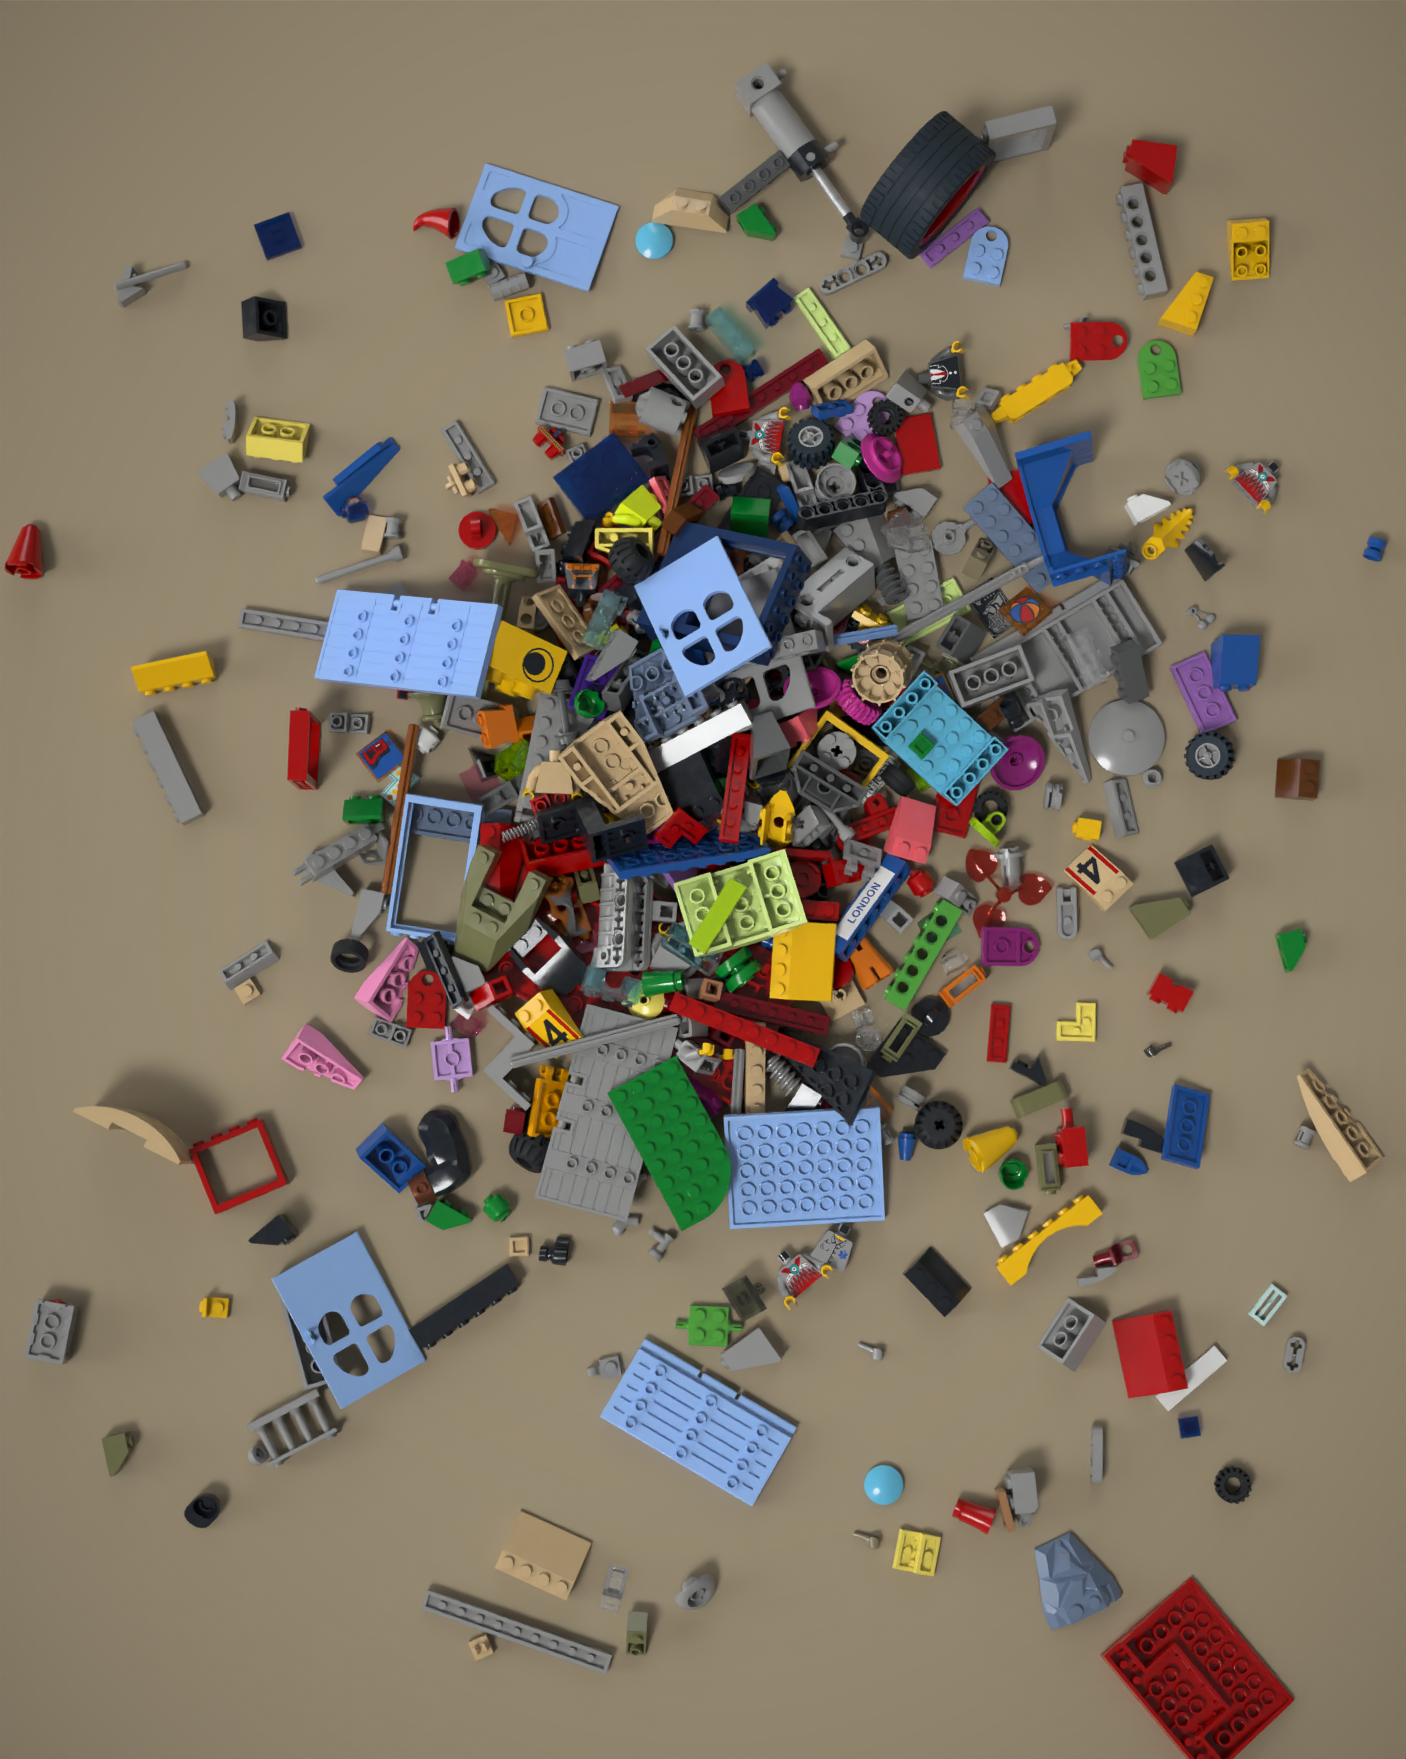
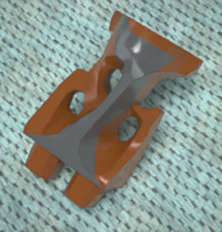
M563 874L552 876L551 878L553 879L544 896L550 903L551 910L547 912L550 925H554L559 929V932L565 937L568 936L572 942V938L578 935L581 941L590 939L589 931H591V927L580 898L571 902L573 878L565 877ZM558 905H564L566 909L559 908ZM575 907L579 909V914L574 913ZM560 919L561 923L556 924L555 920Z

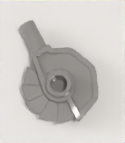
M972 519L958 525L947 521L941 524L938 523L931 534L933 548L944 556L959 553L966 542V530L976 525V523Z

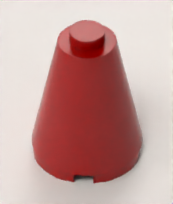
M27 524L22 527L5 563L4 570L10 575L14 576L17 573L21 574L20 578L31 580L39 579L40 575H43L41 531L36 525Z

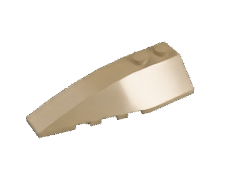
M1309 1068L1297 1076L1303 1099L1316 1130L1332 1158L1350 1182L1366 1174L1384 1159L1359 1122L1355 1123L1349 1117L1351 1113L1346 1108L1342 1109L1336 1103L1338 1099L1333 1094H1328L1325 1091V1085Z

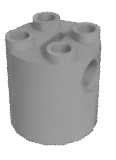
M651 386L649 391L642 395L640 394L635 409L638 415V422L678 437L681 429L680 425L681 423L684 424L687 417L686 412L690 401Z

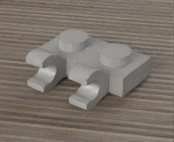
M851 839L844 842L842 859L848 860L844 868V874L852 876V872H857L858 864L865 866L861 879L869 881L870 877H874L875 869L880 867L882 849Z

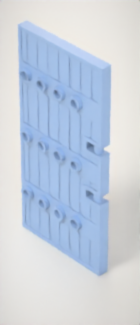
M337 589L314 678L319 681L480 699L503 607L498 604L438 599L437 602L432 598L402 595L399 598L392 594Z

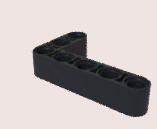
M865 461L861 462L858 468L857 481L862 493L801 506L797 515V527L800 530L809 531L884 514L888 495L882 481L869 470Z

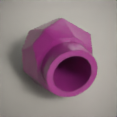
M796 382L792 385L789 395L790 403L794 405L796 411L809 409V403L813 400L809 389L804 387L801 382Z

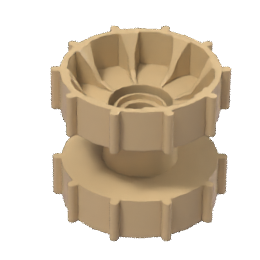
M887 637L874 642L869 641L865 651L857 658L858 662L850 669L853 672V684L851 687H855L858 694L862 697V701L868 700L878 703V706H880L882 703L891 700L896 701L901 690L906 688L908 678H911L915 672L912 670V658L914 655L909 653L908 649L903 645V641L898 642ZM879 668L885 669L887 673H881Z

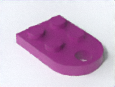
M981 927V966H1025L1036 958L1039 951V943L1034 933L1030 930L1010 927ZM1026 942H1031L1033 945V950L1030 953L1024 949Z

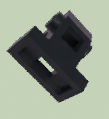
M654 433L645 435L637 444L636 442L632 444V458L641 455L653 458L652 461L648 462L650 478L665 475L667 480H671L661 440Z

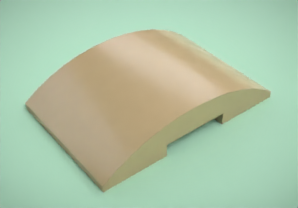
M101 1106L79 1107L73 1111L107 1129H126L146 1139L144 1148L178 1165L194 1163L185 1143L166 1125L144 1113L125 1108Z

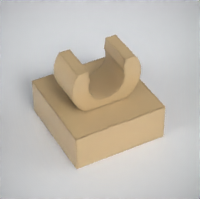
M487 1634L468 1642L475 1661L494 1654Z

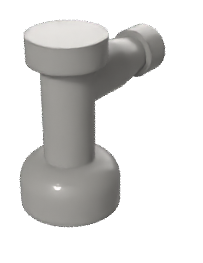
M652 1227L648 1233L651 1236L653 1235L660 1244L656 1249L651 1248L647 1253L660 1262L663 1258L662 1252L675 1239L667 1233L663 1236Z

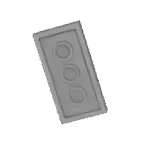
M932 540L894 546L899 580L902 581L900 587L904 586L905 591L903 593H908L909 595L903 601L906 620L921 619L943 607Z
M448 695L439 728L480 738L482 732L481 727L477 723V710L499 709L498 705L500 704L484 699ZM513 708L516 721L519 718L521 709ZM506 742L503 744L512 747V743Z

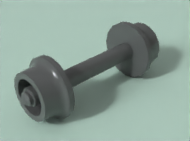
M558 677L551 694H557L563 733L556 734L554 737L557 738L559 746L566 745L568 747L578 738L580 731L571 732L565 692L573 691V688L570 686L569 679L562 680Z

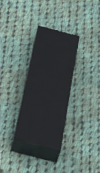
M436 931L424 939V943L452 1009H458L468 1002L469 999L441 933Z

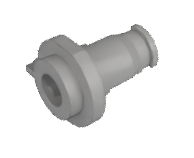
M1019 846L998 848L999 852L995 853L994 856L995 859H1000L1001 871L1004 878L1003 886L1022 885V882H1020L1021 869L1019 857L1025 856V850H1020Z

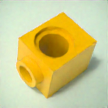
M1078 818L1072 824L1074 838L1097 842L1100 837L1102 821Z

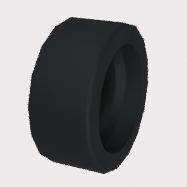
M342 939L333 945L330 959L333 966L338 970L355 973L362 971L366 967L369 953L367 947L361 942L353 939ZM342 954H352L358 958H348Z

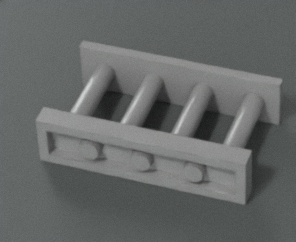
M319 1387L246 1425L249 1432L253 1430L256 1433L259 1432L272 1459L266 1463L267 1468L271 1465L274 1468L285 1463L283 1459L323 1438L328 1441L337 1436L335 1432L340 1429L339 1426L331 1429L318 1403V1397L322 1395ZM308 1403L309 1406L311 1405L324 1431L323 1434L315 1438L300 1411L302 1410L301 1405ZM288 1412L294 1415L307 1441L296 1447L283 1421L285 1419L283 1415ZM271 1421L274 1424L276 1423L289 1449V1452L281 1456L278 1455L266 1431V1424Z

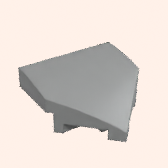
M1001 1203L983 1213L1001 1248L1020 1238L1023 1234V1228L1029 1211L1016 1208L1008 1203Z

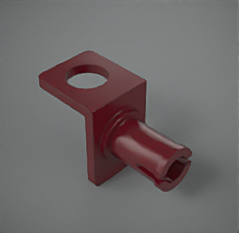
M1129 1239L1111 1245L1107 1252L1093 1255V1261L1096 1267L1113 1263L1114 1267L1122 1262L1138 1258L1139 1254L1134 1240ZM1124 1245H1129L1132 1248L1133 1252L1130 1256L1123 1255L1122 1247Z

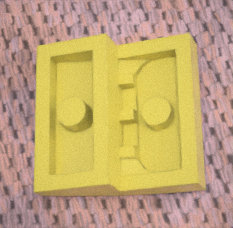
M899 1529L892 1568L934 1576L941 1537Z

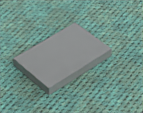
M544 387L535 424L550 428L554 427L558 430L562 428L566 432L590 437L599 399Z

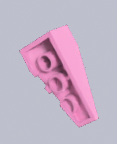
M405 937L364 981L354 999L366 1009L392 1022L402 1006V994L404 988L407 989L408 982L406 981L409 972L413 970L419 951L418 947Z
M306 1023L297 1033L281 1058L301 1071H304V1069L315 1072V1076L321 1077L323 1075L329 1077L332 1082L353 1090L364 1078L322 1033Z

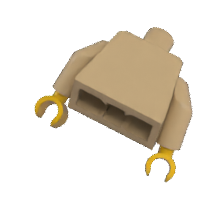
M549 750V762H541L533 768L528 776L526 787L523 789V798L526 793L531 794V799L534 798V793L570 794L572 801H574L573 797L575 795H579L580 799L583 798L581 787L558 759L561 751Z

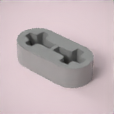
M1292 1336L1286 1341L1282 1361L1283 1369L1291 1374L1300 1371L1305 1350L1304 1341L1297 1336ZM1295 1340H1297L1300 1348H1296L1295 1354H1293L1294 1348L1291 1346V1343H1295ZM1292 1356H1294V1363H1296L1297 1366L1293 1367L1292 1370H1290V1367L1287 1366V1363L1291 1362Z

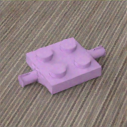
M449 1026V1030L448 1027H444L446 1039L430 1042L434 1081H450L451 1092H459L458 1080L464 1077H473L470 1039L453 1038V1026Z

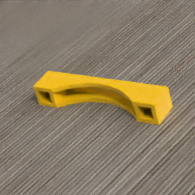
M1081 1194L1076 1197L1071 1207L1065 1206L1057 1213L1059 1215L1057 1218L1047 1220L1042 1224L1043 1229L1039 1232L1033 1231L1027 1236L1029 1240L1024 1244L1018 1243L1012 1248L1013 1252L1010 1255L1004 1254L997 1260L998 1264L995 1267L1009 1285H1013L1027 1274L1028 1265L1033 1253L1047 1237L1067 1227L1088 1226L1103 1214L1089 1195L1083 1196Z

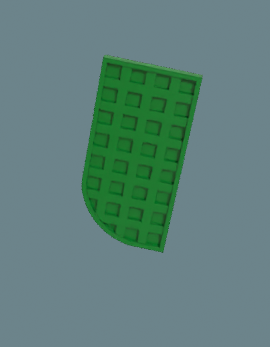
M674 1056L607 1094L680 1230L684 1231L708 1218L720 1206L729 1188L731 1163L726 1147L680 1062Z

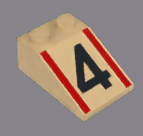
M1092 845L1087 847L1063 870L1102 912L1106 911L1133 885L1120 869Z

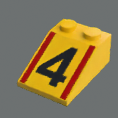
M553 989L539 992L515 1013L523 1028L544 1048L583 1037Z

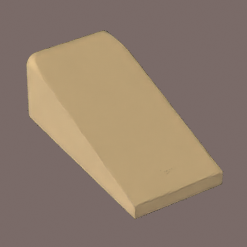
M368 516L361 546L362 552L381 555L387 517Z

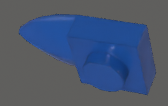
M1116 1148L1109 1163L1111 1167L1131 1175H1141L1148 1172L1146 1165L1140 1158L1119 1148Z

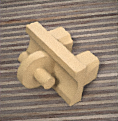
M463 462L449 465L448 467L452 475L447 477L449 483L445 485L446 489H453L454 494L460 492L462 497L467 496L469 498L473 496L472 492L479 488V485L475 478L466 481L464 475L471 472L469 464Z

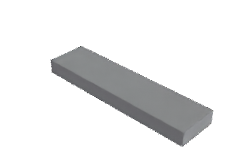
M457 420L440 429L459 462H467L469 464L471 472L467 475L470 479L475 478L479 485V488H477L478 493L481 494L496 485Z

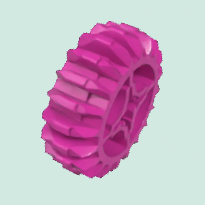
M847 678L841 682V691L836 698L839 702L838 704L847 715H850L853 720H857L858 723L863 725L874 723L882 714V705L878 706V703L868 700L862 701V697L858 694L855 687H851L853 680Z

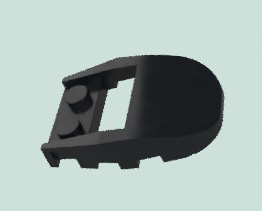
M539 915L533 920L529 930L509 952L521 971L544 991L553 989L557 996L567 995L584 980L587 973V964L581 953L575 949L572 944L573 942L568 936L565 937L554 925L549 926L542 920L543 917ZM549 934L562 949L535 974L522 959Z

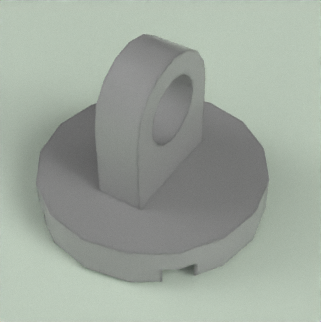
M1177 459L1165 468V482L1174 493L1189 496L1199 488L1201 471L1195 461Z

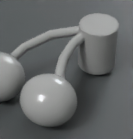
M1195 607L1186 611L1187 616L1194 615L1199 621L1197 626L1200 630L1206 629L1207 623H1213L1216 619L1214 614L1197 611ZM1196 613L1205 614L1206 621H1200Z

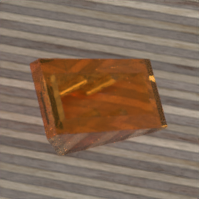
M494 508L488 509L507 545H511L519 519L518 515Z

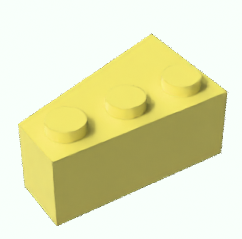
M595 528V548L597 550L609 553L610 548L617 540L633 536L647 545L655 561V530L653 528Z

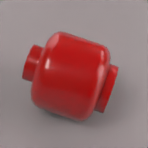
M918 868L909 874L911 878L907 880V885L914 896L923 898L934 891L935 881L928 870L920 871Z

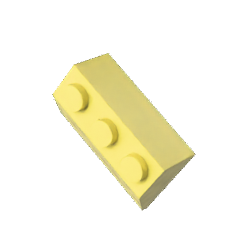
M254 416L246 435V455L255 458L263 457L272 460L303 463L307 452L310 424Z

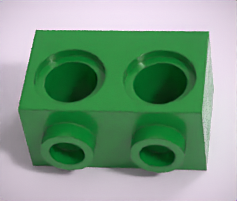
M849 434L839 442L831 458L849 469L855 465L858 467L864 461L861 452V441Z

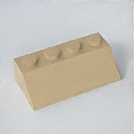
M865 339L803 381L816 404L846 399L850 403L889 376L876 348Z

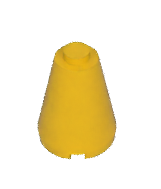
M1005 1126L969 1136L963 1139L962 1144L964 1151H969L970 1157L968 1159L972 1166L978 1172L984 1173L1017 1143L1018 1133L1014 1128Z

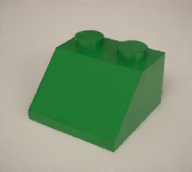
M369 795L368 799H361V796H350L349 800H344L342 820L347 825L386 823L385 800L380 798V795Z

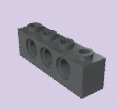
M778 150L718 199L719 203L731 215L790 167L789 162Z

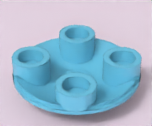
M650 222L643 225L636 234L637 250L647 258H664L673 245L671 231L667 226L660 223Z
M880 1465L868 1472L864 1481V1489L869 1499L874 1503L888 1505L900 1497L903 1491V1480L899 1472L893 1467Z

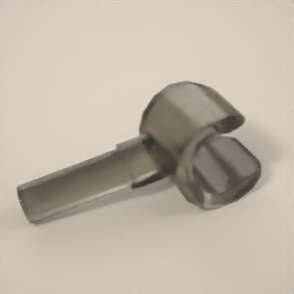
M1168 1042L1157 1048L1151 1044L1144 1052L1151 1058L1162 1050L1171 1047L1172 1044Z

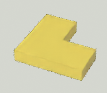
M1076 1003V1022L1056 1021V1041L1095 1042L1096 1003Z

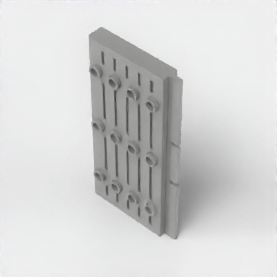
M1110 578L1111 586L1101 580L1063 602L1064 610L1058 605L1026 624L1029 631L1021 627L969 658L971 662H975L1021 645L1034 682L1014 690L1019 697L1020 714L1024 720V724L1021 727L1012 729L1014 734L1037 721V715L1031 707L1028 708L1026 705L1028 701L1049 691L1068 689L1070 699L1072 700L1114 675L1115 667L1110 660V647L1132 640L1139 645L1142 658L1163 645L1121 578ZM1006 693L1001 696H1003L1005 699L1009 698V693ZM1001 696L993 698L994 702L998 700Z

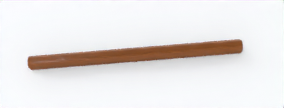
M691 403L686 412L687 417L682 428L664 519L672 509L678 507L698 411ZM664 528L661 530L657 554L663 557L666 555L672 538V534Z
M409 724L381 888V892L385 894L392 893L405 797L410 789L420 728L416 724Z

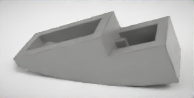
M793 460L785 462L798 507L818 503L807 468L802 469L800 465L796 466L793 464Z
M529 496L513 502L534 558L535 550L551 549L532 497Z

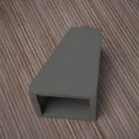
M772 711L759 713L753 718L750 736L751 780L787 769L791 747Z

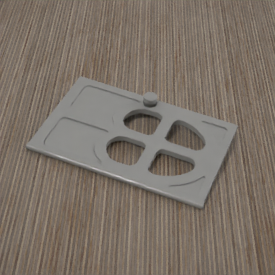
M777 568L741 580L758 618L777 578ZM727 593L713 595L706 611L710 620L720 617L733 608L734 603L731 596ZM791 617L785 626L782 637L795 634ZM736 619L718 631L742 637V619ZM703 651L704 656H705V660H706L707 665H708L707 653H709V652ZM802 656L772 662L769 666L759 665L740 669L714 682L719 686L724 680L729 678L743 680L753 677L760 697L759 706L749 709L753 717L759 713L772 711L775 719L779 720L811 708H816ZM787 665L790 669L788 689L783 698L774 701L770 697L765 673L777 667ZM735 681L728 682L723 686V688L727 690L731 689V685ZM723 691L720 693L719 696L720 703L725 699V693ZM752 724L740 729L735 733H741L752 729Z

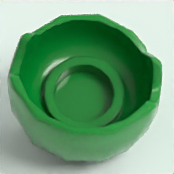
M585 689L579 691L575 696L574 707L580 716L589 719L599 716L604 711L605 701L599 698L598 692Z
M1011 1158L1003 1162L998 1172L1001 1183L1010 1190L1024 1187V1182L1028 1177L1027 1167L1019 1159Z

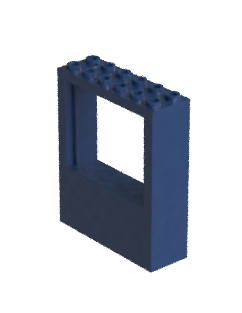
M688 522L677 537L673 536L659 571L715 536H719L728 557H730L732 550L736 549L784 560L759 617L772 648L749 661L769 666L770 661L774 658L776 647L782 639L785 626L789 622L790 614L796 606L799 593L804 587L805 579L811 571L812 562L801 548L795 544ZM713 595L707 600L705 604L706 611ZM643 606L636 623L652 639H658ZM692 611L684 612L676 619L673 625L676 639H683L700 628V622L696 613ZM717 632L725 651L734 650L741 640V636ZM707 638L689 647L715 654Z

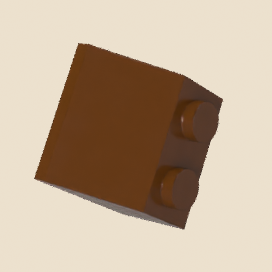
M1278 759L1275 798L1307 801L1317 799L1320 760Z

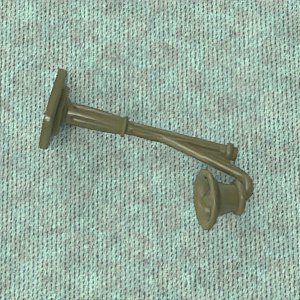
M473 559L474 567L482 569L484 574L492 575L494 578L490 604H498L503 607L500 620L504 621L512 582L516 580L525 581L527 578H537L539 571L484 559ZM485 680L480 699H488L491 682ZM409 691L407 695L410 698H415L423 709L424 716H422V721H432L439 728L448 695ZM439 728L440 730H443V731H451V730Z

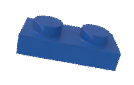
M846 399L811 405V413L818 420H828L831 417H844L847 414H852L853 406Z

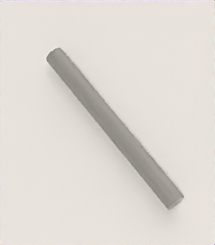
M183 261L114 283L113 285L117 291L186 269L187 267Z

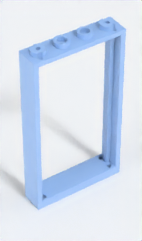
M407 793L386 931H390L391 935L402 936V933L409 934L410 938L421 939V936L428 937L432 933L440 931L443 940L448 941L447 944L455 945L456 933L396 923L413 805L417 803L474 812L464 882L470 862L479 844L480 824L482 823L484 805Z

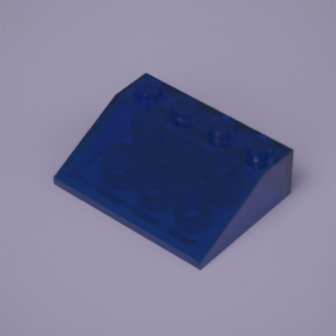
M614 432L552 477L583 521H596L650 480Z

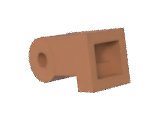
M704 978L700 985L698 1000L705 1003H715L720 1000L723 982Z

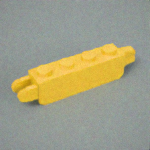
M1075 359L1066 364L1062 362L1057 365L1055 363L1047 369L1048 372L1045 374L1039 373L1031 379L1032 382L1028 385L1024 383L1016 388L1017 392L1010 395L1008 393L1000 399L1001 402H999L998 408L991 414L995 425L1004 420L1014 424L1069 389L1073 382V377L1082 370L1079 362Z

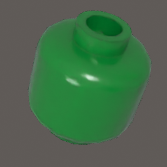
M500 1193L494 1196L490 1194L484 1200L485 1206L483 1211L494 1222H503L512 1213V1204Z

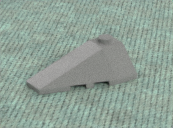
M982 406L954 428L997 489H1000L1012 479L995 423L984 406Z

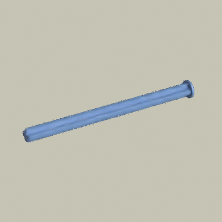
M896 624L834 634V646L898 635V628Z

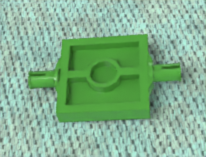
M690 1306L688 1320L676 1321V1324L683 1326L675 1325V1329H687L689 1335L688 1345L727 1347L730 1331L741 1332L742 1328L734 1327H742V1323H730L728 1317L729 1307Z

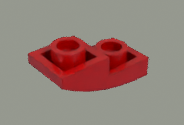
M546 793L529 800L535 817L536 811L572 801L570 794Z

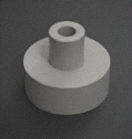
M256 1444L248 1450V1461L259 1466L267 1461L268 1452L263 1445Z

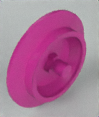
M875 433L867 434L861 442V452L867 467L881 481L895 483L902 474V459L898 449L885 437Z

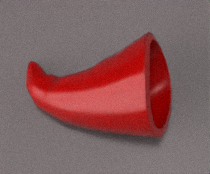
M456 208L427 211L415 219L413 231H416L419 227L426 226L436 229L453 240L460 228L458 211Z

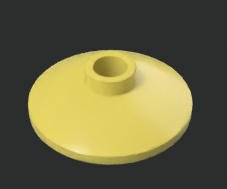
M642 982L636 984L630 990L627 997L629 1011L633 1016L646 1020L656 1018L664 1008V994L649 997L647 1002L643 1004L641 1000L645 995Z

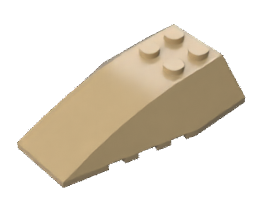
M621 711L604 718L573 741L558 756V759L581 789L589 793L621 820L643 814L647 835L667 821L674 813L644 741Z

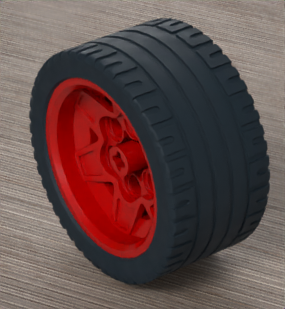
M941 111L913 136L885 170L863 204L860 219L872 227L873 230L890 242L892 246L908 259H914L941 234L963 208L990 170L996 153L947 111Z

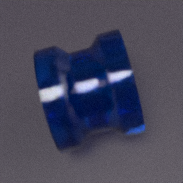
M753 359L751 364L742 366L746 377L751 383L757 377L765 375L756 359Z

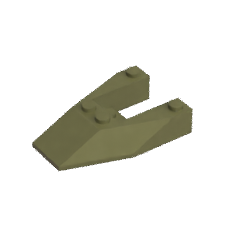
M485 843L478 845L460 895L453 955L479 966L482 971L488 973L529 930L553 878L537 870L529 871L516 901L501 895L486 886L502 852Z

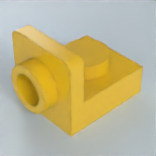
M204 1297L203 1301H200L199 1312L202 1313V1317L228 1318L230 1298Z

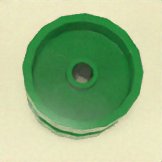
M747 946L735 953L714 971L720 980L725 979L730 974L732 975L725 982V987L730 993L748 983L763 968L758 959L752 960L747 965L745 964L752 957V952Z

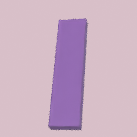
M977 207L930 244L919 256L932 269L969 240L976 231L988 225L990 221Z

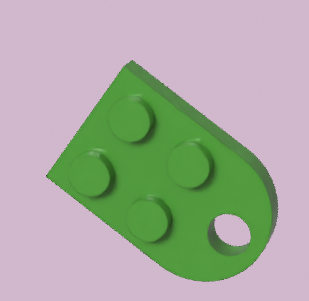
M1159 340L1148 342L1142 347L1137 358L1143 400L1181 395L1175 351L1166 342ZM1153 346L1158 347L1160 354L1153 355L1150 348Z

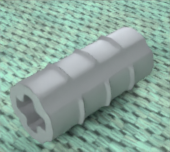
M524 273L489 285L494 301L530 289Z

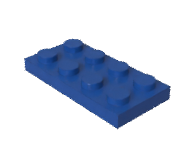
M1176 1084L1172 1086L1161 1160L1193 1169L1200 1168L1210 1094Z

